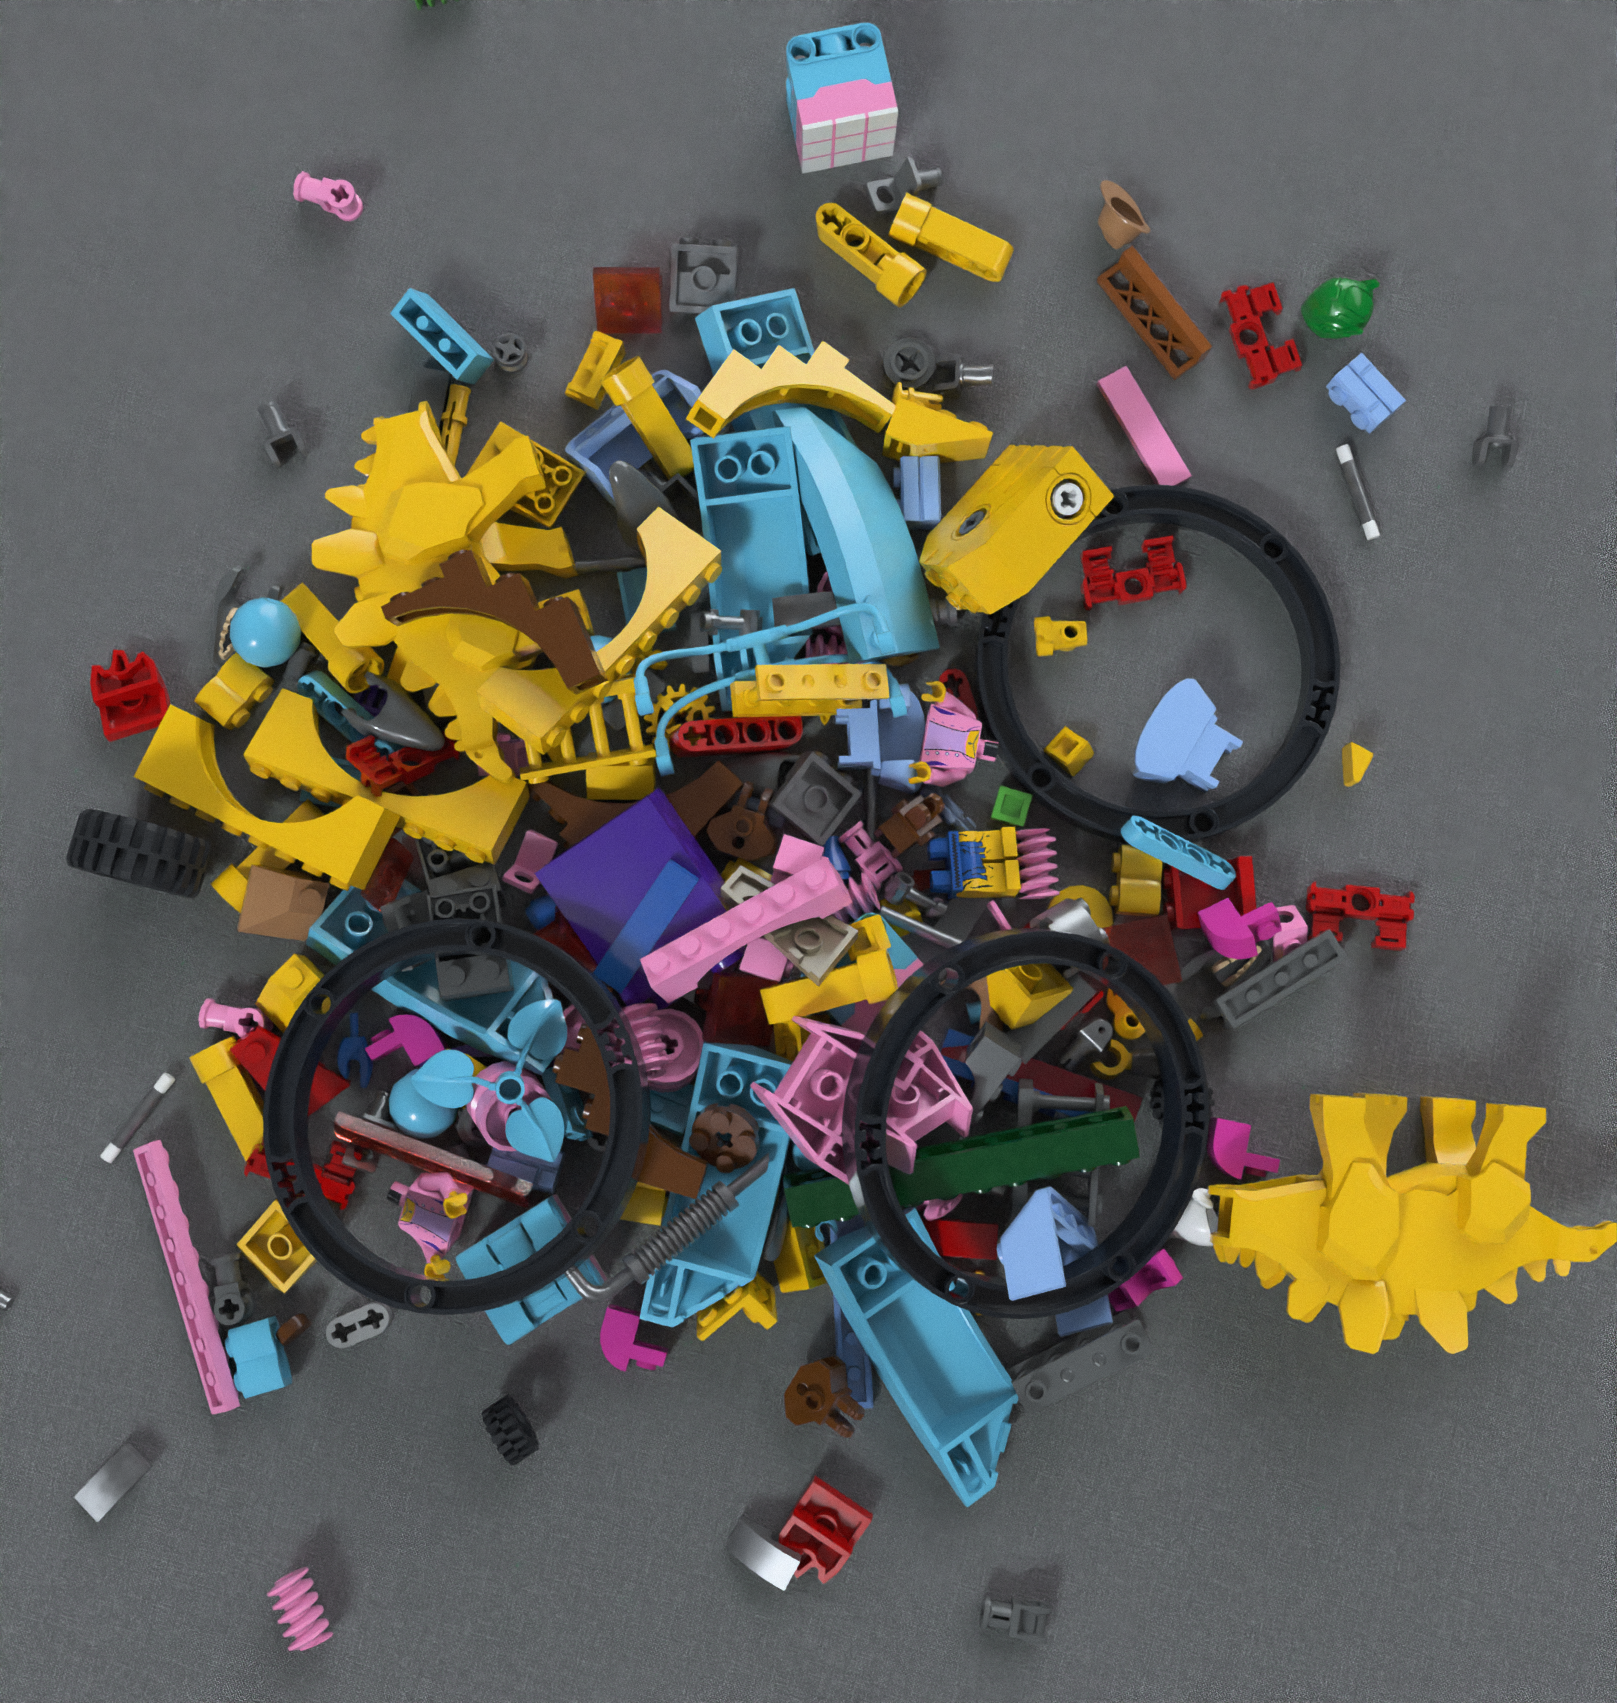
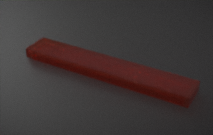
M341 1111L338 1112L334 1120L335 1135L340 1139L431 1173L448 1172L454 1181L470 1185L476 1190L524 1208H528L532 1199L533 1183Z

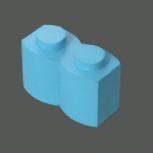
M276 1315L228 1330L229 1337L225 1340V1346L229 1357H234L237 1371L234 1372V1383L238 1392H242L245 1399L292 1384L290 1365L284 1351V1346L275 1336L280 1328Z

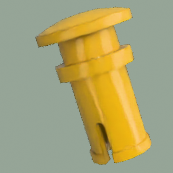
M897 382L892 395V403L894 405H897L900 397L905 400L908 398L920 400L927 408L935 411L942 408V405L939 404L943 400L942 394L917 392L912 387L902 390V383Z

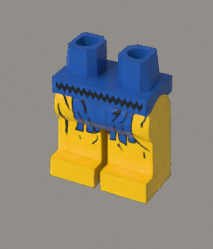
M1002 827L1000 830L979 832L948 831L945 838L929 840L927 843L928 861L945 860L944 871H931L929 874L930 891L947 893L948 899H956L958 897L1015 898L1021 890L1018 860H1015L1018 856L1015 827Z

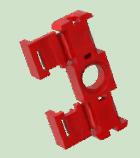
M1274 282L1251 289L1248 295L1246 294L1249 287L1242 285L1237 287L1233 293L1231 290L1222 292L1219 303L1226 302L1233 323L1230 324L1229 333L1238 359L1245 358L1252 378L1248 385L1250 389L1274 383L1279 374L1294 369L1295 372H1298L1302 368V362L1294 339L1284 341L1285 346L1275 349L1274 345H1272L1267 350L1269 344L1260 318L1263 317V312L1273 310V313L1277 316L1281 314L1283 309ZM1253 330L1257 334V342L1252 345L1242 343L1239 337L1242 331Z
M1173 535L1144 540L1141 548L1142 553H1147L1149 563L1145 564L1146 568L1115 573L1114 576L1112 575L1114 574V569H1109L1110 566L1108 564V559H1111V552L1113 551L1112 546L1082 551L1080 558L1085 579L1080 589L1081 593L1084 594V608L1090 611L1093 604L1118 600V605L1151 600L1155 593L1179 590V595L1182 594L1187 585L1182 564L1177 562L1173 568V563H1175L1172 548ZM1164 546V548L1148 550V548ZM1105 556V558L1091 561L1089 560L1091 558ZM1130 578L1137 579L1142 585L1141 593L1137 595L1129 594L1124 587L1125 581Z
M442 731L445 743L440 750L425 751L404 747L389 754L387 761L385 755L380 757V752H377V748L374 747L375 737L370 735L346 747V759L361 772V784L365 787L371 786V793L376 797H381L382 789L400 781L409 784L434 772V765L451 757L459 760L460 752L454 748L457 741L449 739L445 735V731ZM415 761L418 762L419 765L408 766L405 765L403 762Z
M1314 881L1307 887L1306 911L1309 914L1315 911V914H1312L1311 935L1308 936V941L1320 934V932L1330 929L1332 933L1336 934L1335 938L1338 943H1341L1343 932H1339V922H1342L1343 918L1376 920L1375 925L1379 926V936H1375L1374 942L1371 943V948L1402 951L1406 948V923L1414 918V910L1410 909L1411 904L1415 902L1413 892L1409 891L1404 896L1380 894V888L1347 884L1342 887V890L1316 887L1317 881ZM1355 894H1361L1368 900V909L1366 911H1358L1352 905V897ZM1381 938L1397 940V942L1381 941Z
M262 1140V1151H259L260 1144H255L244 1166V1175L246 1177L249 1172L271 1179L266 1163L264 1140ZM333 1140L330 1150L333 1156L329 1164L324 1163V1172L322 1173V1166L314 1163L313 1166L326 1199L339 1203V1210H344L349 1202V1195L353 1193L355 1188L353 1176L356 1169L342 1164L343 1155L336 1153V1151L345 1153L347 1145ZM354 1148V1156L359 1161L363 1156L362 1150ZM286 1163V1166L294 1165V1163Z

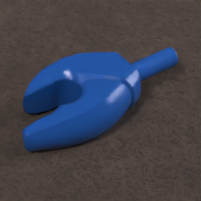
M354 1012L350 1013V1036H344L338 1047L337 1064L341 1075L347 1080L350 1075V1062L352 1059L357 1060L360 1063L361 1088H366L371 1078L373 1060L370 1059L365 1050L369 1046L366 1037L359 1036L358 1013Z

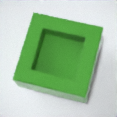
M1000 785L990 819L1023 828L1032 795Z

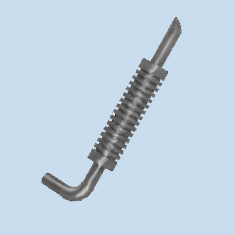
M769 1152L729 1185L726 1186L723 1182L718 1181L711 1187L712 1191L709 1189L706 1191L707 1196L702 1194L700 1196L701 1200L697 1198L695 1205L691 1203L689 1205L690 1209L687 1207L684 1209V1214L680 1212L678 1214L679 1218L676 1216L672 1218L673 1223L669 1221L667 1222L668 1227L665 1225L661 1227L662 1232L658 1230L656 1231L657 1236L651 1235V1241L646 1239L644 1241L645 1246L641 1243L639 1245L640 1250L635 1248L633 1250L635 1254L629 1253L622 1259L626 1268L609 1282L600 1286L593 1285L586 1280L578 1268L566 1276V1278L579 1295L593 1302L606 1301L614 1297L634 1279L642 1285L650 1278L649 1274L652 1276L656 1274L655 1269L659 1271L661 1270L660 1265H667L666 1260L672 1261V1255L677 1257V1251L683 1252V1246L688 1248V1242L693 1244L695 1242L694 1237L699 1239V1233L704 1235L706 1233L705 1228L710 1230V1224L715 1226L717 1224L716 1219L721 1221L723 1219L721 1215L726 1217L728 1215L727 1211L732 1212L739 1206L735 1197L767 1172Z

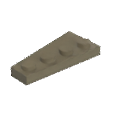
M740 865L721 887L720 896L734 908L775 884ZM829 915L824 919L815 917L776 929L763 936L819 987L858 938V930Z

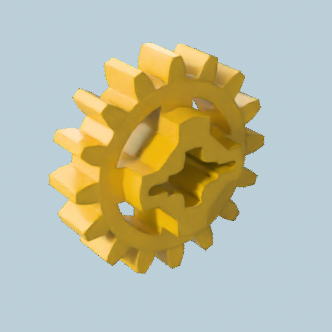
M680 684L678 692H674L673 688L669 685L667 686L668 694L666 696H663L661 693L656 696L658 703H652L654 713L644 716L645 722L652 724V726L646 729L647 735L656 734L662 710L665 713L674 704L673 701L689 694L686 692L684 684ZM694 687V688L690 691V693L693 692V691H695V690H697L698 688H697V687ZM707 695L690 702L670 719L665 730V738L668 740V745L671 733L681 726V724L675 726V716L679 715L683 718L687 715L686 721L689 722L695 721L702 712L703 720L713 719L709 718V716L715 713L714 706H705L709 701ZM699 736L698 738H695V739H688V740H689L690 743L692 744V743H694L695 741L701 739V736ZM655 737V738L653 739V741H652V743H653L654 746H655V742H654V741H655L656 737Z

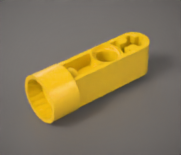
M906 193L889 231V237L912 248L915 246L986 280L992 282L1001 281L1014 252V248L1010 243L932 207L931 203Z
M825 203L819 207L816 212L819 239L875 283L876 290L898 308L907 304L924 282L927 270L905 252H897L838 204ZM853 240H859L863 242L860 246L852 247L848 245L849 242Z
M640 356L627 360L606 374L600 380L602 386L614 405L622 407L665 477L670 480L677 473L685 477L694 471L692 449L652 386L654 379Z
M303 582L280 601L288 605L296 614L301 631L329 661L328 670L349 693H359L371 686L364 677L367 671L378 675L382 674L384 661L371 647L347 648L340 642L334 633V628L339 621Z
M307 799L283 823L309 821L322 817L325 814ZM270 845L267 850L257 847L238 867L231 863L211 885L234 909L241 913L251 864L285 869L290 862L274 855L277 849Z
M885 948L857 956L856 963L834 968L819 987L807 976L762 988L760 989V994L768 1023L775 1024L791 1020L793 1016L803 1017L866 999L869 1004L885 1001L898 989V983L889 952Z
M232 1036L189 1057L201 1083H206L245 1161H247L255 1144H260L259 1151H262L263 1148L261 1142L263 1140L264 1102L248 1070L230 1050V1046L236 1042L235 1037Z

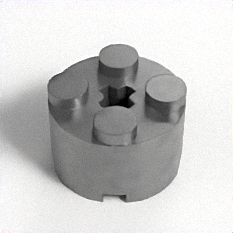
M1067 898L1030 921V928L1035 927L1078 934L1109 945L1108 935L1101 927H1097L1090 916L1091 910L1088 904L1082 898L1076 900ZM1051 964L1055 969L1059 967L1064 972L1061 974L1063 978H1069L1080 971L1067 965Z

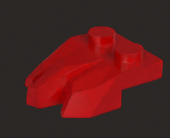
M113 650L112 664L109 669L104 670L101 665H92L90 686L93 702L99 707L104 737L109 742L159 727L171 703L168 690L153 659L142 651L137 654L134 662H130L124 650Z
M816 1475L793 1507L779 1533V1543L802 1555L800 1563L794 1572L796 1578H799L810 1568L816 1567L819 1570V1580L825 1584L841 1570L849 1559L853 1547L871 1523L873 1514Z

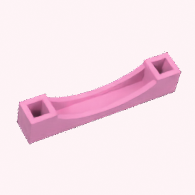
M825 857L641 958L640 961L651 988L667 1003H670L699 987L697 982L711 968L749 942L776 929L815 917L824 919L853 903L840 874Z

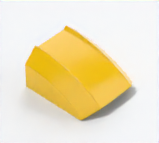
M278 1199L274 1200L236 1244L245 1258L275 1288L284 1294L317 1262L293 1231L281 1209Z

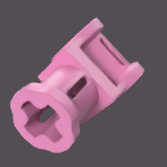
M304 171L297 175L293 192L295 200L300 202L307 200L319 204L324 211L336 214L343 221H354L362 214V200L348 181H334L325 177L321 181L311 178L310 174Z
M860 820L839 837L838 840L840 843L845 842L857 857L853 861L858 865L861 873L865 872L874 888L878 891L881 888L882 882L893 873L901 872L903 867L897 859L892 857L891 852L880 841L874 842L862 828L864 824ZM886 863V866L876 874L875 872Z
M207 998L201 1006L198 1019L200 1028L208 1029L210 1026L221 1028L224 1031L237 1033L240 1037L254 1029L253 1025H249L250 1019L257 1021L258 1025L272 1032L274 1023L259 1008L221 1005L215 1003V1000Z

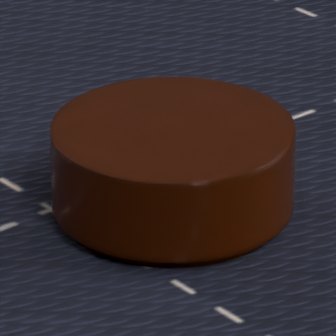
M299 1313L285 1322L277 1330L275 1336L285 1346L303 1334L312 1323L304 1313Z

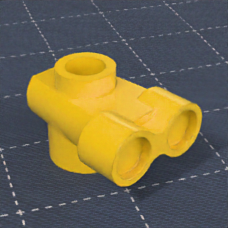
M1050 616L1034 617L1037 656H1051L1053 651L1056 650L1068 652L1076 647L1087 645L1085 621L1051 620ZM1065 629L1073 631L1075 637H1067L1064 632Z

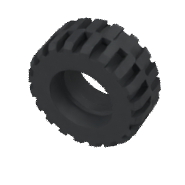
M88 808L79 814L66 859L68 866L194 899L200 894L213 850L209 841L194 837L193 835L138 819Z

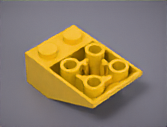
M899 397L885 433L882 455L899 462L900 457L938 456L940 457V463L983 459L986 457L994 432L989 431L985 425L979 422L971 421L967 423L959 420L955 414L947 410L935 411L927 408L920 400L914 398L905 400Z
M500 421L466 476L499 455L513 440L525 435ZM531 440L536 448L546 488L525 494L510 510L552 528L586 472Z

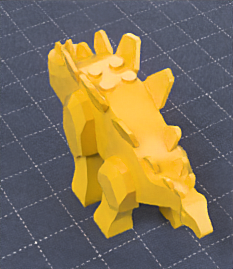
M423 401L419 403L418 411L386 419L384 416L374 418V426L361 434V438L367 444L377 445L376 453L357 461L354 465L358 472L369 476L366 483L359 484L358 486L330 488L325 493V498L329 502L352 516L351 529L314 540L312 543V564L317 569L358 578L359 586L354 587L358 602L354 603L334 628V633L340 642L347 648L382 646L394 641L398 648L396 649L387 678L396 681L406 691L410 692L422 690L438 683L439 686L428 703V708L438 717L457 715V719L450 722L445 729V735L449 739L459 740L454 745L456 751H465L472 761L495 779L503 783H510L515 779V773L505 763L504 752L497 742L499 721L480 708L476 691L499 667L513 670L532 669L537 655L542 653L543 650L524 633L499 621L476 615L445 614L424 617L401 626H396L385 619L381 606L389 603L390 598L398 593H411L422 588L421 584L428 579L434 577L443 578L444 575L439 564L447 561L449 555L459 550H472L482 558L492 585L496 584L495 580L500 577L497 571L542 570L565 579L578 576L569 540L562 527L544 530L495 522L525 494L546 488L536 448L531 442L530 437L527 435L513 440L499 455L466 477L461 478L443 446L428 401ZM577 589L558 595L563 598L568 596L576 603L589 636H594L595 633L586 601L580 590ZM547 600L538 602L540 609L544 607L543 604Z
M1353 1093V1096L1310 1094V1111L1323 1159V1167L1318 1175L1299 1174L1243 1185L1215 1184L1208 1186V1194L1220 1196L1217 1232L1210 1233V1242L1213 1243L1218 1260L1233 1264L1239 1255V1264L1247 1268L1255 1259L1256 1275L1260 1278V1284L1265 1289H1270L1282 1282L1287 1274L1294 1280L1288 1287L1286 1306L1287 1314L1291 1318L1306 1323L1312 1322L1328 1301L1339 1308L1346 1345L1351 1349L1371 1354L1379 1351L1382 1340H1393L1399 1337L1405 1321H1409V1315H1417L1419 1323L1446 1352L1455 1354L1466 1350L1468 1347L1467 1312L1475 1308L1479 1290L1484 1289L1501 1302L1512 1304L1518 1297L1515 1284L1518 1267L1523 1266L1532 1280L1541 1282L1546 1277L1548 1259H1553L1555 1272L1560 1276H1567L1570 1271L1571 1262H1591L1596 1260L1603 1252L1617 1242V1223L1603 1221L1592 1227L1581 1225L1566 1227L1530 1206V1184L1525 1181L1527 1142L1546 1123V1108L1530 1105L1486 1103V1118L1476 1147L1471 1128L1476 1115L1475 1100L1420 1096V1112L1425 1134L1426 1163L1386 1177L1387 1154L1393 1132L1407 1112V1097L1371 1093Z

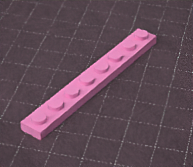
M160 1139L134 1149L133 1152L211 1414L227 1412L240 1407L239 1392L235 1387L228 1366L229 1355L221 1343L218 1332L219 1322L210 1306L208 1299L209 1288L202 1279L198 1266L199 1255L196 1248L192 1246L189 1236V1222L180 1206L178 1199L179 1188L171 1176L169 1155L166 1149L163 1148Z

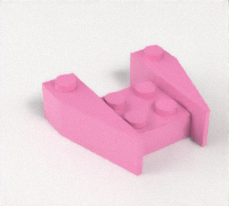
M784 834L773 866L774 872L770 882L776 885L825 858L823 856L824 847ZM761 936L747 944L739 969L781 983L783 977L790 978L794 964L764 936Z
M793 1016L791 1019L793 1022L811 1033L774 1094L755 1082H752L750 1087L807 1159L849 1185L840 1134L842 1133L843 1107L853 1062L866 1032ZM907 1051L893 1086L906 1092L924 1060Z
M921 1030L913 1040L908 1051L924 1060L906 1092L893 1086L886 1119L887 1162L889 1165L907 1174H911L914 1169L917 1149L915 1141L944 1122H947L964 1138L967 1137L973 1111L972 1105L934 1041Z

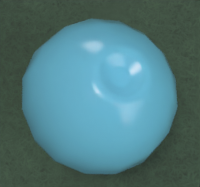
M261 597L247 601L236 610L231 620L230 639L233 648L244 661L250 664L267 668L283 664L294 655L300 644L301 629L297 616L288 605L278 600Z
M414 1069L393 1085L389 1097V1112L396 1126L406 1135L418 1139L434 1138L456 1121L460 1107L445 1108L421 1096L411 1084V1077L419 1070Z

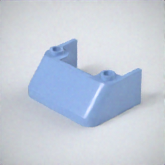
M660 370L651 375L654 379L652 386L685 439L700 437L704 432L686 419L702 393L698 386L668 370ZM620 405L612 406L575 436L565 448V452L574 464L586 472L585 476L614 506L615 501L609 479L611 465L618 460H622L639 469L653 457Z
M1051 1186L1034 1192L1002 1234L1001 1243L997 1244L998 1257L1005 1269L1009 1299L1013 1301L1066 1287L1063 1266L1081 1258L1098 1246L1095 1230L1087 1225V1218ZM1108 1294L1088 1305L1055 1315L1058 1334L1061 1337L1113 1324Z

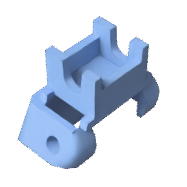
M1187 678L1177 683L1164 695L1146 722L1135 750L1136 768L1133 776L1162 784L1175 781L1179 777L1206 793L1209 788H1216L1220 782L1211 777L1210 774L1223 752L1231 753L1233 749L1240 748L1243 741L1215 725L1218 719L1214 715L1216 707L1197 681Z
M909 684L899 685L906 704L907 715L894 718L889 698L870 701V708L837 709L835 725L847 724L848 756H839L837 771L871 769V775L877 777L878 784L910 795L917 792L922 782L916 784L909 783L908 778L917 777V771L908 766L909 764L919 762L925 730V719L920 702L914 693L910 691Z

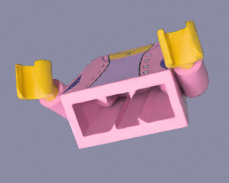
M928 681L926 684L931 686L933 693L932 695L922 694L921 698L926 702H935L936 705L931 704L927 713L919 762L909 764L908 766L917 771V777L908 778L910 784L923 782L925 784L945 787L963 780L967 774H970L975 767L976 758L995 762L998 742L980 739L982 722L976 719V715L958 698L947 692L942 682Z
M448 1172L421 1173L410 1187L395 1181L387 1194L388 1201L402 1207L398 1222L400 1229L410 1234L423 1250L428 1263L424 1269L425 1276L434 1278H445L444 1274L450 1270V1262L446 1259H441L460 1237L474 1187L454 1181Z

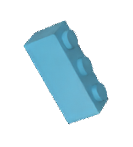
M409 288L390 313L459 381L475 385L494 361L426 293Z

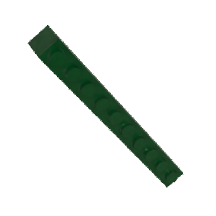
M1127 1106L920 1147L916 1149L914 1169L911 1174H907L889 1164L888 1168L900 1206L917 1207L923 1204L924 1201L933 1199L951 1200L959 1194L968 1192L986 1193L997 1186L1008 1185L1015 1187L1021 1186L1032 1179L1043 1178L1050 1180L1060 1177L1062 1173L1072 1171L1085 1173L1095 1170L1097 1166L1107 1164L1115 1166L1125 1165L1132 1159L1140 1158L1134 1119ZM823 1168L783 1175L784 1192L792 1228L799 1226L802 1228H812L821 1222L834 1219L836 1221H847L859 1214L849 1185Z

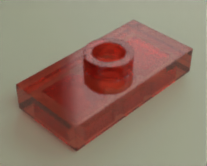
M389 839L365 889L360 893L380 913H382L381 906L396 899L414 859V856L397 839Z

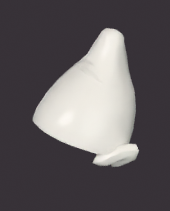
M1198 1188L1193 1191L1188 1206L1169 1237L1178 1238L1199 1246L1213 1245L1210 1242V1233L1217 1232L1218 1217L1213 1210V1203L1209 1199L1211 1194H1208V1189Z

